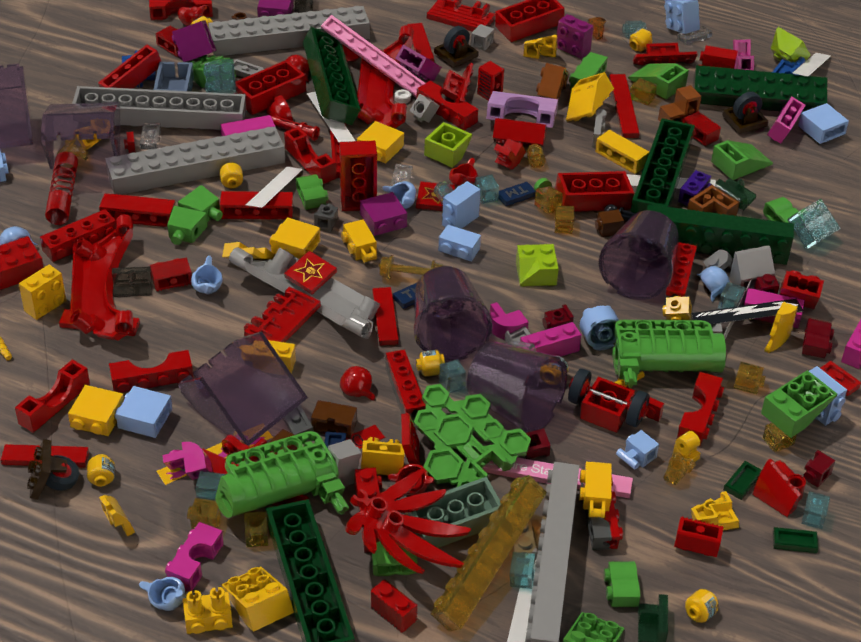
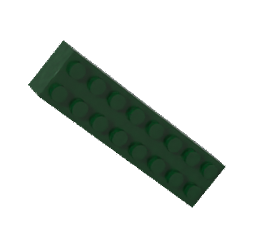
M310 27L303 45L321 115L329 120L332 119L352 125L361 109L342 43L326 31Z
M696 65L693 88L701 95L700 104L733 107L735 101L746 92H755L762 99L761 110L781 112L791 96L806 105L802 112L827 103V77Z
M661 119L632 200L631 212L636 214V218L646 219L648 204L671 207L692 143L695 125Z
M648 204L642 246L677 250L680 242L697 246L696 253L713 255L718 250H725L734 258V254L737 251L769 245L773 263L787 265L794 239V223Z
M309 499L266 508L267 526L285 586L288 589L302 642H355Z

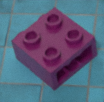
M259 0L257 6L258 17L292 14L294 0Z
M565 15L558 21L557 48L583 59L591 52L593 25L579 20L572 15Z
M206 20L172 31V40L175 45L177 44L179 49L178 56L183 62H188L217 51Z
M402 45L395 58L400 61L401 66L426 81L428 78L434 81L442 68L405 45Z
M393 192L360 200V215L374 236L407 227V212Z

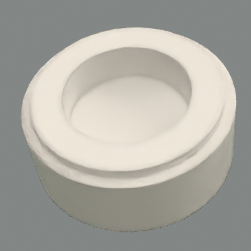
M404 89L395 92V101L407 104L411 101V93Z

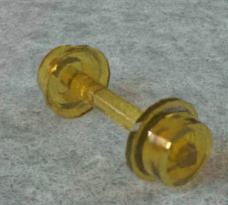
M391 255L390 257H382L381 263L378 265L380 276H385L389 280H391L392 273L395 271L430 276L429 283L432 285L433 283H441L442 277L445 275L443 264L436 263L435 260L432 261L430 269L394 264V255Z

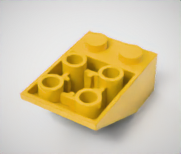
M605 72L580 79L574 85L566 117L567 122L572 120L578 121L586 116H593L596 113L595 111L603 105V101L610 96L614 87Z
M261 566L251 568L247 573L231 577L227 582L221 584L224 591L229 593V599L243 622L253 632L294 613L288 589Z

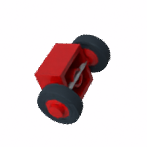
M583 368L577 371L569 385L568 401L576 405L582 402L580 419L615 433L619 431L625 419L626 424L632 427L639 426L649 409L650 395L639 390L635 394V390L599 376L591 387L592 373Z

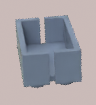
M159 62L153 90L192 92L194 81L193 63L178 62L179 77H176L175 62Z

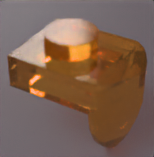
M601 17L590 18L587 23L593 25V36L597 40L603 39L604 24L606 22Z

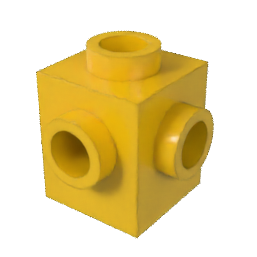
M674 296L666 298V305H663V316L667 320H691L692 305L689 297Z

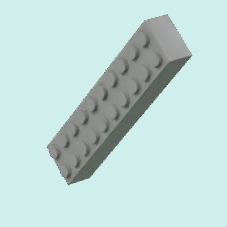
M354 6L240 20L232 19L222 22L215 21L208 23V27L217 50L213 52V55L217 57L304 47L303 41L310 27L323 30L321 25L331 15L364 39H370V22L364 6Z
M77 86L71 107L74 123L85 124L94 120H107L113 125L221 130V124L245 120L246 94Z
M274 126L105 158L113 193L123 195L220 176V169L226 163H237L242 168V171L285 163V149Z
M554 462L553 470H548L547 482L551 484L546 486L545 499L549 500L544 501L525 642H559L579 465Z

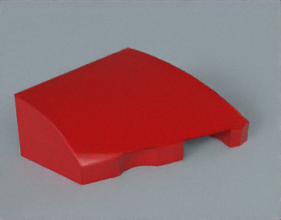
M769 459L760 473L752 495L788 517L797 509L801 493L796 487L791 485L785 474L780 475L772 466L775 462Z

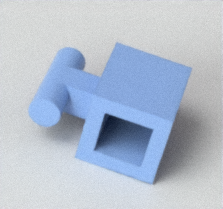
M640 430L627 438L625 451L620 448L617 450L616 455L634 470L639 465L643 468L657 458L659 443Z

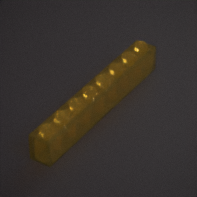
M530 475L518 477L511 483L510 491L500 500L501 505L491 514L487 527L480 531L478 541L469 548L467 552L469 555L463 561L464 565L456 569L457 573L446 584L445 592L435 601L431 615L448 631L462 629L547 492Z

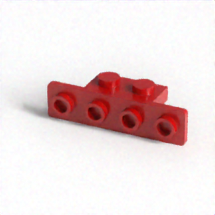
M678 42L647 44V54H635L633 64L692 63L695 61L698 53L697 51L679 52Z
M473 63L468 65L462 76L451 70L446 74L442 94L455 100V103L466 101L464 97L468 93L467 88L471 83L470 78L474 72L472 70Z

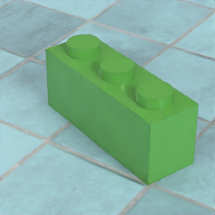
M593 52L584 57L582 63L576 67L575 72L571 73L569 77L570 90L580 79L605 72L608 57Z

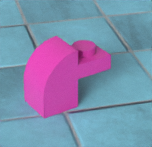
M751 39L733 40V50L738 51L734 69L754 71V56H751Z
M497 302L490 304L488 317L492 323L491 332L496 337L505 340L506 331H509L511 334L524 326L528 329L529 322L520 310L506 314Z
M181 442L182 450H172L169 454L162 455L163 463L170 470L185 466V472L192 480L213 475L210 458L193 442Z

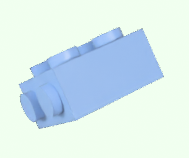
M826 103L802 112L798 126L821 144L846 134L849 120Z
M466 181L451 193L443 197L442 225L445 228L447 225L462 229L479 217L481 189Z
M816 366L809 372L837 393V397L816 417L817 420L826 426L840 418L842 405L846 401L847 389Z
M133 386L130 392L125 395L122 405L116 409L115 419L117 420L118 428L156 438L173 410L171 395Z

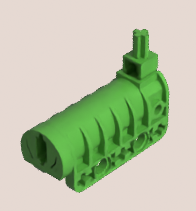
M619 320L615 324L616 344L612 351L614 370L619 379H624L625 385H628L629 388L637 385V376L640 370L649 372L708 371L709 373H722L724 371L726 361L724 335L722 333H713L711 324L706 321Z
M307 431L228 455L225 462L227 474L221 476L215 497L221 513L227 518L312 492L313 496L319 495L324 504L331 502L340 515L349 510V506L342 496L345 487L338 478L337 464L320 435L313 431ZM295 445L297 450H290L287 446ZM256 456L260 461L253 462L249 457Z

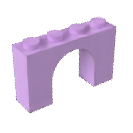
M493 91L488 101L486 119H504L505 115L509 113H526L537 118L536 123L546 124V127L553 128L557 114L558 99Z

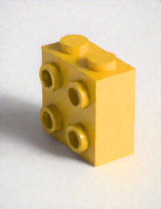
M375 121L357 138V141L375 140L377 161L386 164L404 146V132Z
M287 217L283 224L279 225L276 233L270 237L271 252L276 254L280 247L294 255L297 259L302 258L308 251L313 252L319 244L320 227Z
M50 264L19 283L24 311L35 320H38L67 301L62 273Z
M85 385L68 412L70 427L97 435L109 436L117 423L115 419L116 409L124 402L123 393Z

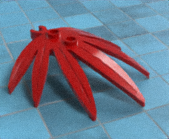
M424 468L398 481L378 497L369 499L367 492L363 489L359 490L357 496L355 494L352 495L351 504L363 510L349 519L345 526V531L350 535H356L362 527L363 542L373 554L377 550L376 533L383 547L394 559L417 573L423 574L425 570L418 566L399 546L415 556L432 563L461 568L464 565L463 562L450 556L411 531L426 536L448 538L468 535L471 528L401 514L423 509L444 497L446 489L402 498L419 481Z

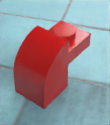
M507 139L504 146L496 144L494 148L497 154L495 163L512 170L521 162L526 150L522 144Z

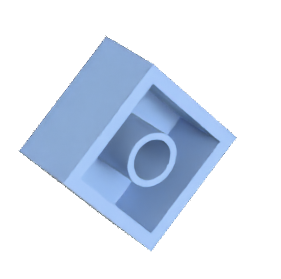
M665 0V22L668 29L683 34L700 30L698 0Z

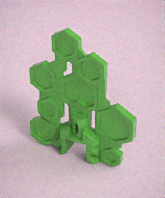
M441 384L426 387L422 396L426 409L418 410L414 426L435 445L434 450H430L424 468L429 476L434 478L436 484L450 482L452 485L458 484L457 487L484 477L488 478V474L482 468L490 461H493L502 471H508L513 467L517 457L526 456L531 438L521 428L506 431L504 426L488 413L491 403L482 394L469 395L465 397V400L453 401L449 397V392ZM442 408H446L450 413L456 414L446 415ZM473 432H475L485 442H491L493 445L483 446L472 435ZM456 448L467 459L466 462L452 449Z

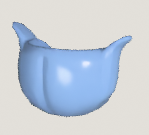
M402 181L393 186H383L385 192H393L404 209L413 205L416 198V189L411 182Z
M13 226L1 233L0 245L27 236L31 241L32 239L26 229Z
M207 256L204 265L198 267L191 277L193 288L205 294L216 292L223 282L222 273L212 265L211 256Z
M710 266L700 274H697L711 292L712 302L716 296L725 292L730 286L728 275L717 266Z
M175 577L157 579L152 583L145 581L139 583L140 588L148 592L150 603L160 610H175L182 604L183 598L186 597L183 582Z

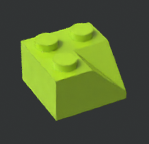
M780 27L776 29L771 45L775 59L778 61L785 59L789 62H797L799 57H804L805 60L810 57V53L801 39Z
M443 122L425 138L424 155L453 168L462 160L472 134Z
M554 244L517 245L516 266L520 286L557 285L559 269Z

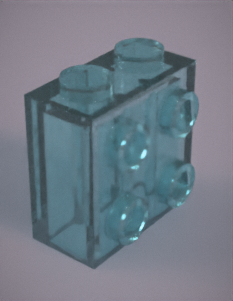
M217 59L204 64L203 72L206 76V92L236 93L233 59Z
M822 199L787 219L789 223H794V231L806 249L841 229Z

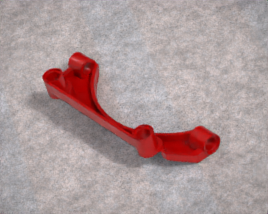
M408 25L402 26L399 30V39L381 51L400 64V61L395 58L402 45L411 49L413 28ZM363 58L357 93L361 110L357 117L366 124L377 121L396 129L406 121L407 105L405 103H394L393 90L395 82Z
M123 214L118 216L116 229L97 243L92 244L81 237L73 246L69 323L85 334L93 330V334L98 337L119 341L132 332L133 313L130 310H117L113 302V284L116 272L133 237V219L129 215Z

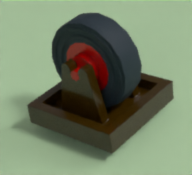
M455 26L450 29L444 38V43L434 47V53L454 68L479 56V51L468 44L470 33L462 26Z
M755 92L742 94L735 101L732 108L724 109L722 112V116L739 134L767 127L769 122L760 112L762 99Z
M43 439L40 447L35 449L34 461L30 460L28 473H31V476L28 479L27 489H30L31 499L38 500L44 486L65 491L71 489L78 480L79 469L74 461L62 455H51L52 440Z

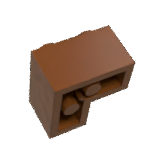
M546 63L545 67H542L540 75L542 79L541 83L537 85L536 92L539 97L558 99L559 102L562 89H566L569 72L565 67Z
M691 85L676 89L674 103L660 106L658 120L661 122L663 118L683 122V118L699 111L701 95Z
M711 185L689 199L688 210L737 216L740 202Z

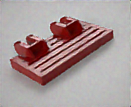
M437 0L427 12L426 19L454 27L462 26L468 31L473 32L480 24L489 27L495 20V14L489 12L490 4L486 3L480 9V1H477L473 7L462 5V0Z
M288 287L285 290V296L276 294L273 298L275 302L269 301L267 303V309L262 313V318L254 316L251 319L252 325L247 323L244 326V337L254 342L258 338L285 343L321 307V301L292 287Z

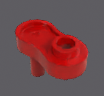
M228 435L221 443L223 452L230 455L267 444V441L261 438L250 447L243 444L235 436ZM256 456L249 457V459L253 462L258 461V457Z

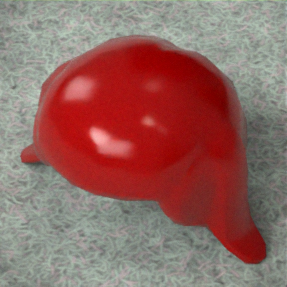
M207 6L181 7L178 10V18L185 26H189L194 20L204 16L203 12L207 9Z
M297 54L289 56L286 60L306 75V81L309 82L308 74L310 68L308 60Z
M470 158L467 163L451 169L449 180L453 185L458 187L466 181L471 184L475 183L478 173L473 167L475 163L474 158Z
M361 366L348 368L340 379V388L343 393L353 397L365 396L370 400L375 399V395L370 391L372 385L370 372Z
M407 464L397 474H389L388 479L397 483L424 467L419 464ZM425 468L421 478L406 494L407 496L424 493L428 486L433 483L434 478L429 476Z

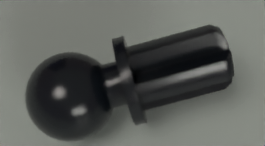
M609 204L604 208V211L618 210V208L613 204ZM623 207L619 209L624 221L629 223L635 222V213L626 211Z

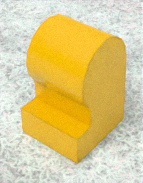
M688 431L675 441L672 455L686 467L700 459L701 453L697 451V447L700 445L699 437L693 431Z

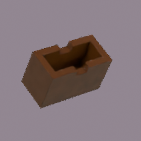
M318 400L311 416L314 432L326 434L328 431L346 433V438L351 439L357 423V407Z

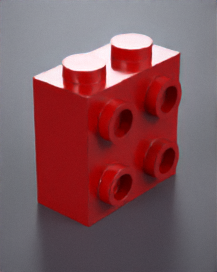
M706 45L705 50L701 51L699 61H702L700 66L734 69L738 51Z
M794 270L786 271L779 295L805 300L803 307L815 309L821 296L824 280L814 275H801L800 272Z

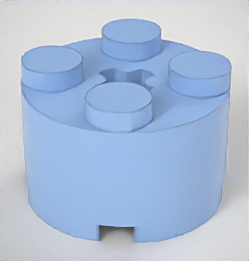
M596 306L583 311L579 326L590 346L595 350H607L614 346L613 343L616 342L615 324L619 319L611 306Z

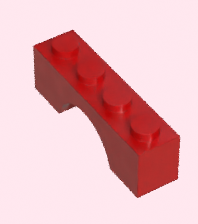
M149 0L150 19L164 20L171 14L178 12L181 7L191 8L202 5L207 6L203 15L205 17H213L212 0Z
M431 80L417 88L416 99L419 94L430 98L439 105L436 114L460 129L466 130L478 122V108L468 102L452 103L442 98V87Z
M300 127L284 132L285 149L311 175L317 174L318 178L322 179L323 184L336 179V162L327 153L318 156L310 144L308 135Z
M189 350L169 353L163 363L152 368L135 366L129 360L109 363L113 391L118 393L129 392L133 386L146 389L194 380Z
M73 359L58 371L55 384L46 395L37 399L29 395L15 407L18 424L32 433L39 429L80 394L85 385H90L87 367Z
M699 372L692 399L697 401L702 408L694 412H684L677 438L688 431H693L700 439L699 447L703 439L707 440L710 431L708 425L712 426L715 414L712 413L713 411L717 412L720 400L717 399L722 398L725 387L721 386L723 378Z

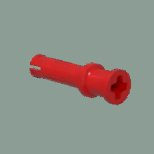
M276 115L271 117L276 127L285 130L300 127L312 141H316L320 135V128L318 126L312 127L305 122L297 123Z

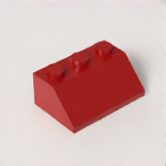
M495 118L493 140H496L498 144H505L507 139H510L522 145H530V148L539 149L540 146L544 147L547 127L546 124Z

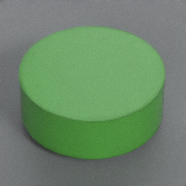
M547 178L539 179L534 185V190L540 196L547 195L552 189V183Z

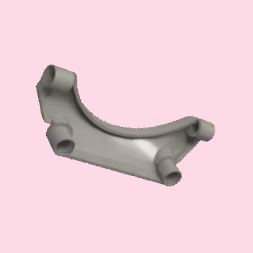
M239 247L234 248L230 253L229 261L284 293L288 287H292L320 300L321 307L317 312L356 335L369 339L373 327L372 319L381 305L380 303L367 296H363L333 278H330L311 295L285 278L284 273L299 259L280 247L273 260L269 259L268 262L253 260L251 254Z

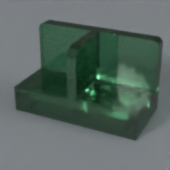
M731 178L726 182L719 179L715 183V187L739 201L738 208L743 211L756 199V194L744 187L743 179H739L737 182Z
M659 594L657 605L639 603L638 642H666L668 635V595Z

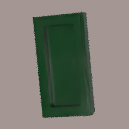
M744 461L724 485L723 490L742 500L757 482L762 470Z
M774 527L773 549L817 553V532Z

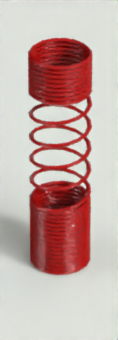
M61 152L55 158L45 212L47 221L55 225L65 224L69 219L72 191L78 167V158L71 152ZM67 163L72 165L73 167L65 168L62 167L60 164ZM57 176H60V177H63V178H70V177H71L72 180H71V181L63 180V179L60 180ZM56 182H67L70 183L71 186L67 187L63 185H58ZM55 188H67L70 190V192L67 193L66 191L56 190Z

